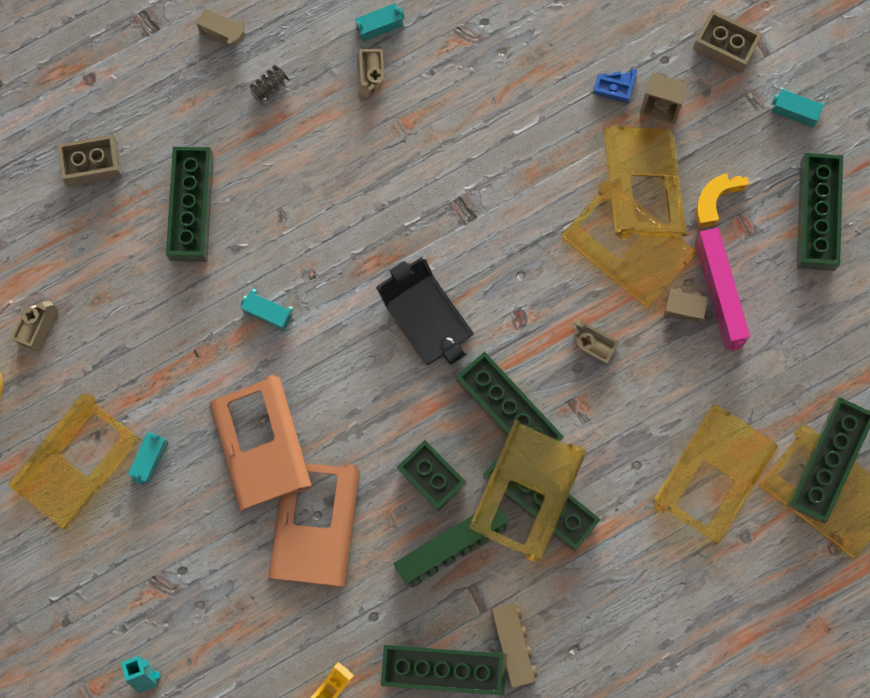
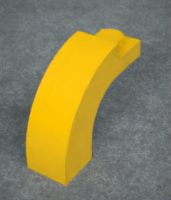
M723 174L714 178L705 186L695 210L698 229L717 225L719 221L716 209L717 199L724 194L746 190L749 185L748 177L736 176L729 180L728 174Z
M338 662L311 698H339L354 675Z

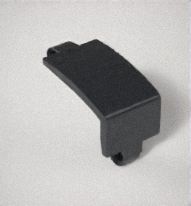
M420 257L410 265L403 261L390 269L389 272L392 277L378 285L376 289L384 306L424 363L430 365L444 356L447 362L453 365L466 356L467 353L462 350L459 344L473 336V331L433 276L425 257Z

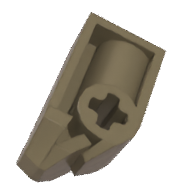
M206 8L196 23L199 34L226 46L237 45L245 36L242 20L239 19L238 23Z
M359 49L358 96L360 98L367 99L372 92L378 91L384 79L383 49Z
M50 301L26 308L10 339L19 345L39 352L54 319H57L59 316L57 307Z
M576 319L572 325L576 332L574 336L578 347L585 353L608 364L619 345V341ZM590 337L592 344L584 347V343L581 340Z

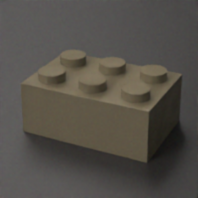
M712 10L695 41L693 50L743 73L760 41L762 33Z
M652 73L640 114L675 125L689 84L685 83L682 79L668 78L662 73Z
M113 135L57 144L61 176L67 186L122 177L118 142Z

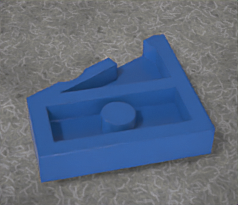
M632 69L631 72L622 74L620 71L613 72L612 74L598 75L593 94L629 103L637 70Z

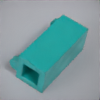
M396 3L355 18V23L364 42L402 27L405 16L402 9L398 8Z
M782 87L779 95L775 94L771 105H774L772 112L814 128L824 103H818L791 93Z
M252 289L247 296L243 297L241 309L245 314L285 331L292 317L294 307L290 306L289 309L256 295L257 290Z
M147 432L128 473L129 476L133 477V482L143 485L144 482L150 484L168 445L166 439Z
M140 655L121 662L125 681L138 693L158 686L156 680L161 678V674L158 671L154 672L149 662Z

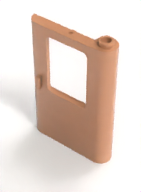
M276 375L267 376L264 381L210 402L240 512L290 492L299 493L312 488L280 377H276ZM261 391L275 438L272 442L241 452L229 404Z
M306 464L308 472L337 475L331 527L318 528L295 525L294 519L298 493L290 492L280 496L268 579L345 587L360 470L357 469L356 465L345 464V467Z

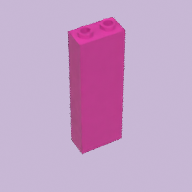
M719 227L701 231L695 241V246L725 350L731 349L736 351L743 348V345L750 338L731 268Z

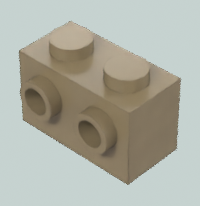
M680 288L670 289L664 316L701 324L704 320L708 297H704V294L698 292L686 293L685 290Z

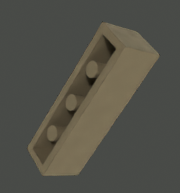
M515 603L492 608L502 653L507 654L506 669L511 688L535 682V677H538L535 665L531 666L529 658L533 657L530 645L526 646L524 640L528 636L525 626L520 624L519 619L522 618L520 606L516 607Z

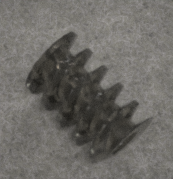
M276 65L272 66L273 71L269 69L266 71L267 76L262 74L261 80L256 79V85H249L250 93L261 105H263L262 98L267 101L269 100L268 93L272 96L275 95L273 89L280 91L279 84L286 86L285 79L290 82L284 71Z

